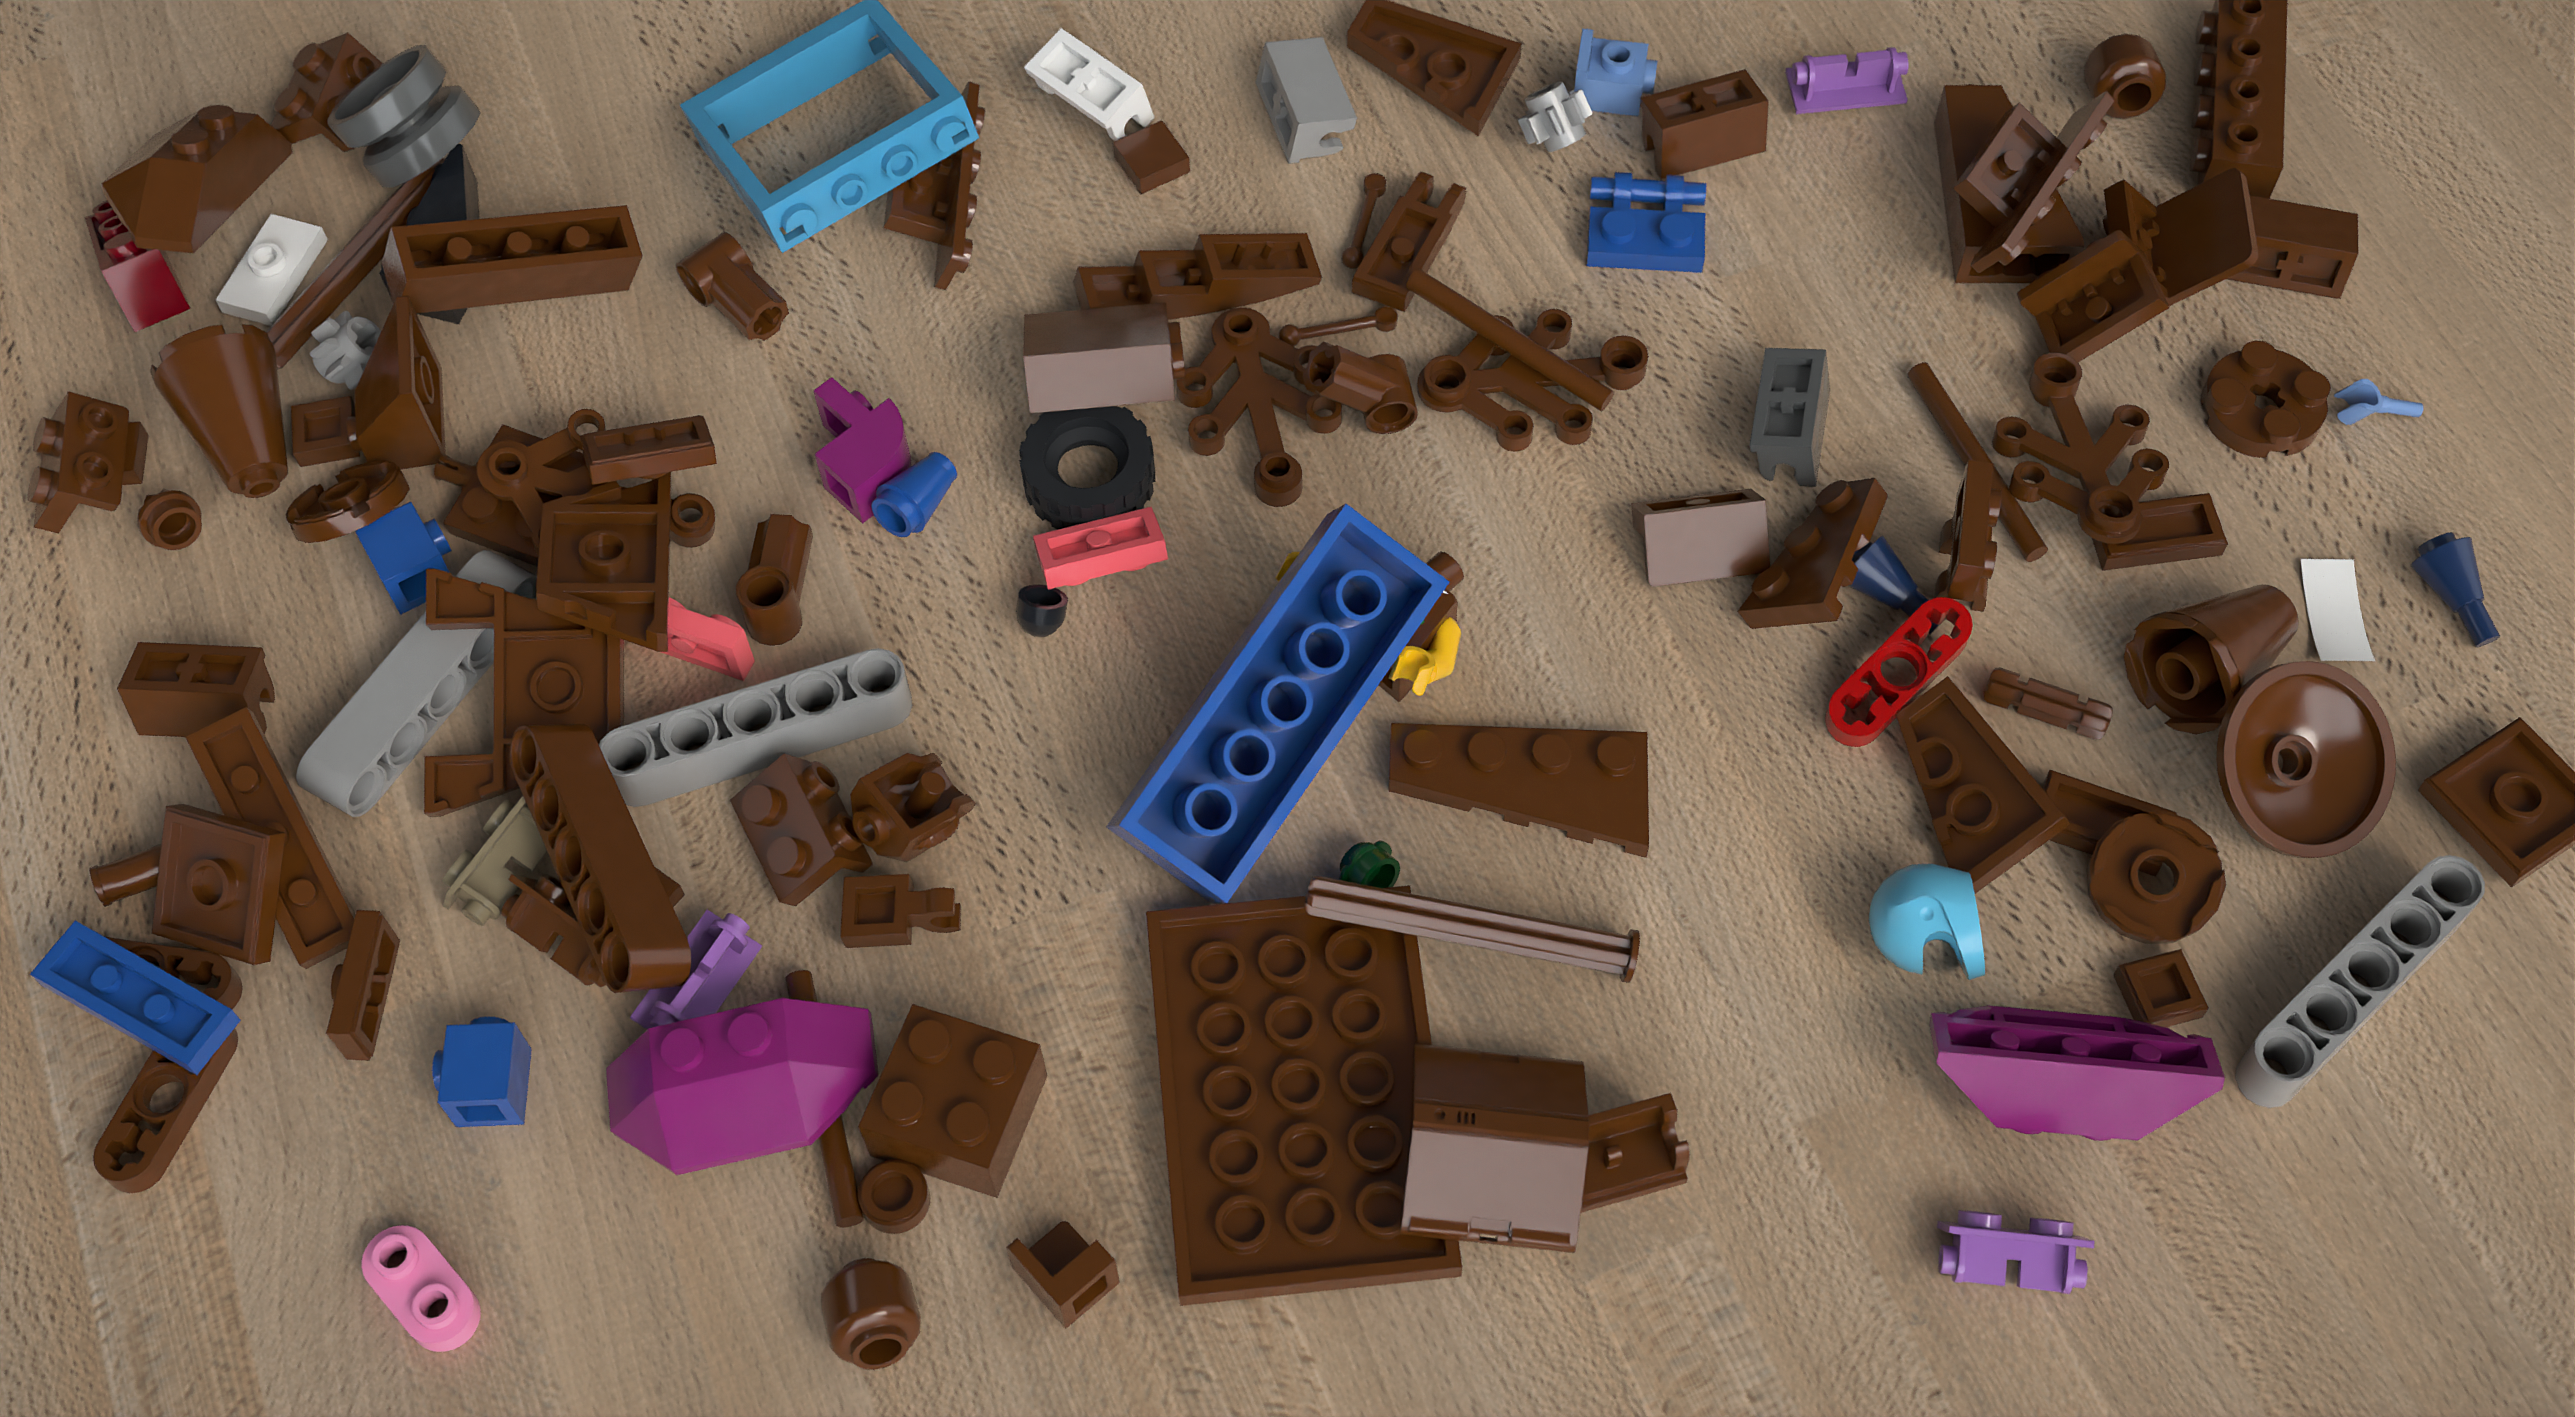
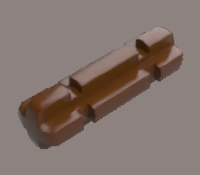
M2001 667L1995 668L1992 671L1984 691V700L1987 703L2008 709L2009 704L2018 706L2017 713L2063 729H2067L2068 724L2077 726L2075 733L2095 740L2102 739L2105 735L2113 713V708L2109 704L2089 697L2087 703L2078 701V693L2030 677L2027 683L2020 681L2019 673Z

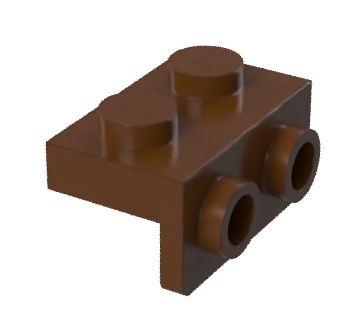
M348 32L320 44H308L297 54L293 61L295 72L288 87L279 95L274 104V109L277 112L271 126L289 140L291 144L321 133L343 152L355 149L348 148L328 126L327 119L341 99L362 79L383 63Z
M2120 230L2093 241L2084 251L2055 269L2043 272L2034 282L2017 292L2020 304L2035 316L2049 352L2068 355L2077 362L2082 361L2170 308L2146 253Z
M68 391L52 418L43 417L40 420L34 437L33 451L42 454L41 466H37L33 472L27 496L29 502L36 503L34 528L59 534L79 503L108 511H115L121 503L129 410L126 407Z
M785 753L732 797L730 802L779 902L797 906L841 868L864 873L873 865V862L863 842L854 830L853 817L847 813L837 793L840 790V786L834 774L820 762H810Z

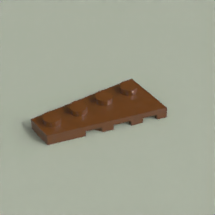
M1391 723L1389 792L1467 812L1473 807L1504 815L1503 821L1525 827H1529L1530 822L1567 831V838L1593 844L1595 838L1625 846V853L1647 858L1649 849L1647 732Z

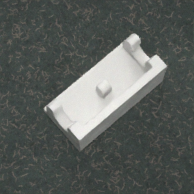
M1062 28L1024 67L1026 73L1035 79L1039 88L1048 94H1057L1105 128L1109 137L1114 141L1127 136L1124 133V127L1130 118L1143 128L1155 118L1143 85Z

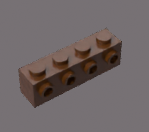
M2215 0L2212 10H2203L2200 15L2196 31V44L2204 45V52H2200L2196 63L2194 86L2202 87V94L2197 96L2192 115V128L2200 129V137H2196L2190 157V171L2198 172V185L2231 168H2237L2247 178L2249 195L2269 199L2283 170L2288 0Z
M623 205L391 227L382 266L393 304L396 297L409 296L416 313L628 291L643 255L628 207Z

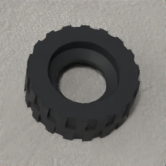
M1109 406L1043 412L1039 415V420L1035 424L1031 423L1026 430L1025 441H1021L1019 450L1021 460L1019 462L1029 505L1034 506L1035 514L1042 521L1045 519L1049 521L1055 529H1062L1143 509L1146 501L1151 500L1154 492L1153 482H1156L1151 436H1147V429L1142 420H1137L1133 416V412L1126 407ZM1101 446L1108 448L1115 455L1118 467L1114 477L1109 482L1091 488H1077L1068 485L1060 477L1058 472L1060 459L1066 452L1078 447Z

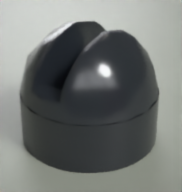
M1028 585L1023 587L1018 593L1016 607L1017 622L1025 632L1034 637L1045 638L1055 633L1062 626L1066 617L1067 595L1057 588L1048 589L1047 585Z

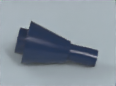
M2449 532L2434 537L2417 548L2420 557L2413 561L2411 567L2454 613L2459 614L2475 647L2487 645L2500 638V634L2482 602L2484 594L2472 538L2463 537L2456 539L2454 533Z
M1883 535L1874 543L1870 541L1864 547L1855 551L1852 561L1858 567V572L1853 584L1848 585L1849 587L1895 610L1901 609L1909 617L1928 601L1917 590L1918 585ZM1931 621L1932 626L1929 634L1931 635L1941 624L1937 625Z

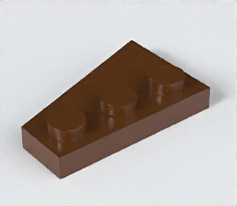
M1365 0L1347 31V48L1477 136L1481 133L1521 59L1522 43L1389 0Z
M1876 478L1849 482L1839 480L1831 483L1818 494L1815 500V508L1803 524L1786 537L1784 541L1785 548L1771 567L1763 571L1754 580L1751 587L1753 591L1738 610V613L1751 629L1838 621L1843 609V605L1837 599L1841 586L1846 587L1853 584L1858 572V567L1852 561L1855 551L1870 542L1888 498V494Z
M1948 676L1896 714L1948 867L1969 872L1975 894L2070 825L2063 812Z

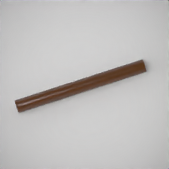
M1417 268L1409 277L1406 284L1408 290L1602 412L1614 396L1613 390L1423 270Z
M1923 362L1912 367L1907 377L1965 467L1968 460L1992 463L1929 364ZM1993 464L1991 489L2002 491L1998 518L2027 562L2036 561L2047 553L2048 547L2016 498L2011 494L2009 487Z
M798 970L789 973L785 977L789 999L818 1002L810 971ZM841 1114L818 1140L836 1226L847 1228L860 1224L864 1217L858 1201V1189Z

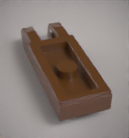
M1422 171L1418 173L1406 195H1400L1353 275L1352 293L1405 312L1415 293L1406 288L1407 281L1417 268L1426 273L1430 269L1462 210L1467 188L1455 183L1451 184L1438 208L1426 205L1433 192L1434 176Z

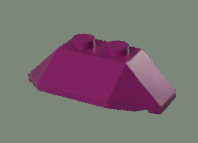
M779 998L648 1028L606 1068L610 1131L616 1137L630 1144L675 1175L812 1145L847 1109L862 1088L866 1089L879 1076L872 1014L867 1008Z
M1990 1005L1959 1009L1953 1013L1936 1012L1931 1013L1929 1027L1936 1063L1996 1128L2012 1129L2023 1134L2050 1132L2082 1135L2085 1138L2096 1141H2106L2112 1138L2138 1141L2223 1089L2225 1076L2212 1038L2196 1034L2187 1035L2186 1038L2169 1028L2124 1017Z

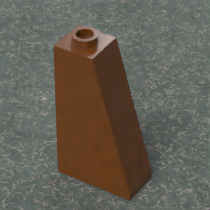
M1944 85L1934 121L1955 283H2032L2043 272L2055 269L2081 253L2084 249L2083 236L2060 193L2055 188L2051 194L2056 199L2054 206L2039 222L2028 228L2025 235L2029 238V242L2013 261L2005 266L1998 261L1980 273L1970 266V263L1995 227L1960 196L1953 187L2005 112L2013 107L2002 85Z

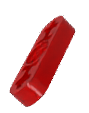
M1947 597L1933 598L1921 605L1834 692L1825 715V723L1830 735L1839 743L1851 747H1861L1873 742L1897 718L1896 714L1911 704L1962 653L1973 628L1972 618L1967 608L1957 600ZM1945 620L1951 622L1954 627L1950 636L1941 635L1930 646L1926 655L1920 645L1928 636L1932 626L1931 621L1937 625ZM1890 658L1906 659L1914 666L1917 679L1907 686L1892 685L1885 680L1881 673L1882 663ZM1872 689L1879 698L1869 709L1866 717L1868 725L1860 720L1855 721L1852 725L1844 722L1843 718L1846 712L1844 704L1851 709L1859 707L1868 698L1869 692Z

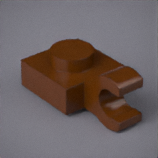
M909 874L844 877L840 938L845 948L911 945L912 927H920L937 933H951L961 930L960 903H955L954 888L939 887L914 891V884Z

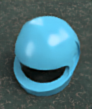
M1912 864L1896 870L1881 883L1874 893L1870 904L1869 924L1875 945L1886 959L1903 970L1923 974L1924 946L1932 940H1943L1949 943L1954 950L1968 980L1985 976L1980 922L1972 878L1969 872L1936 864Z

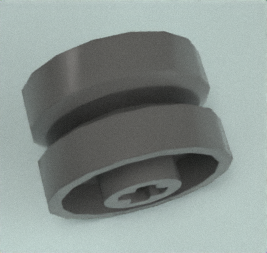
M416 45L383 63L352 88L334 107L327 119L328 126L348 148L367 147L363 156V165L383 188H393L426 171L463 140L480 116L478 106L461 86L441 87L446 76L445 67L426 45Z

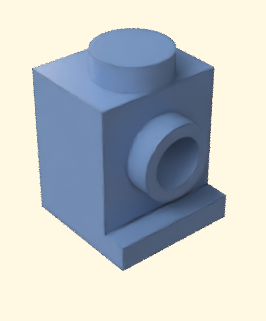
M1582 29L1574 92L1583 90L1591 111L1639 116L1640 97H1642V93L1653 94L1658 60L1647 59L1648 44L1593 38L1594 30Z

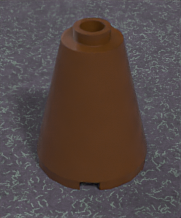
M221 324L184 334L165 345L159 352L162 363L158 368L152 364L150 372L156 388L229 491L236 494H244L248 498H260L275 492L279 488L280 482L288 474V463L276 352L267 332L253 325L241 324L244 333L226 334Z
M2262 584L2154 614L2139 623L2134 629L2136 632L2133 640L2126 644L2124 661L2127 678L2138 700L2147 710L2156 705L2157 708L2171 718L2164 724L2172 729L2195 735L2214 731L2221 726L2225 712L2238 691L2254 676L2270 668L2295 635L2299 624L2296 608L2284 592L2276 587Z

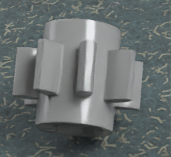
M1559 81L1537 90L1524 99L1528 111H1526L1525 116L1517 120L1528 144L1535 141L1537 144L1543 142L1547 152H1553L1571 145L1586 135L1582 123L1585 122V118L1593 113L1582 89L1576 92L1574 90L1567 92L1563 81Z
M344 311L334 320L327 318L311 332L313 337L320 342L318 346L309 352L316 369L324 378L333 383L346 382L349 389L356 388L381 330L367 318H352L348 311Z

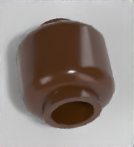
M2125 33L2111 36L2092 50L2084 65L2085 82L2093 100L2105 91L2115 99L2106 112V115L2111 118L2128 119L2142 115L2157 104L2166 88V72L2155 49L2149 41L2139 35Z
M872 1258L854 1260L846 1264L837 1274L829 1279L821 1293V1310L830 1347L839 1359L852 1363L857 1367L876 1370L897 1363L905 1356L920 1333V1313L911 1279L902 1267L888 1261H879Z

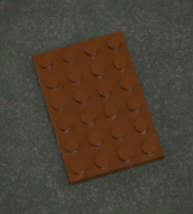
M1410 885L1384 888L1411 894ZM1306 896L1146 911L1180 1306L1462 1276L1459 1241L1400 1235L1411 1127H1413L1414 1043L1432 1045L1417 935L1309 915L1305 912Z

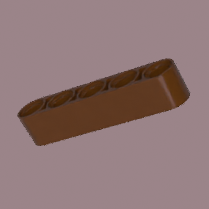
M585 724L523 725L518 727L513 734L510 746V761L514 776L605 984L614 993L682 986L687 981L691 970V949L688 939L594 733Z

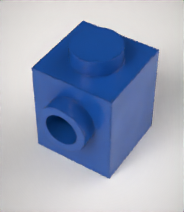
M412 502L390 511L373 523L355 531L400 615L426 603V569H439L449 572L442 556L452 550L435 518L423 523Z
M478 1017L473 1019L470 1024L446 1025L444 1050L436 1051L433 1059L432 1074L435 1089L439 1091L438 1103L456 1127L524 1125L532 1048L515 1022H509L498 1017Z

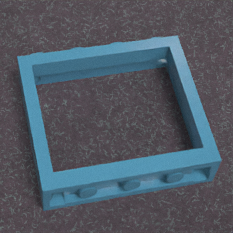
M863 0L680 104L701 148L782 253L979 139L962 94L878 0ZM878 35V37H876V38H874L873 40H871V41L868 42L869 39H871V38H873L874 36ZM890 53L931 99L930 102L770 194L732 146L733 143ZM782 227L787 234L784 235L780 228Z

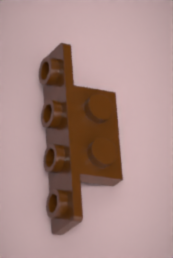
M968 81L962 96L977 133L980 135L985 118V108L978 106L980 85ZM974 142L887 192L883 228L938 244L934 287L943 290L948 288L956 272L964 273L966 271L972 254L973 241L965 238L966 228L970 226L974 217L977 195L970 193V184L976 178L981 161V151L974 149Z
M2107 91L2077 110L2069 118L2057 137L2020 102L2006 111L1953 187L1960 196L1995 227L1970 263V266L1978 273L1998 261L2004 266L2009 264L2027 246L2029 238L2025 233L2028 228L2039 222L2051 210L2056 202V199L2051 196L2055 188L2064 184L2080 167L2082 161L2077 155L2082 149L2092 144L2105 130L2107 122L2102 118L2115 101Z

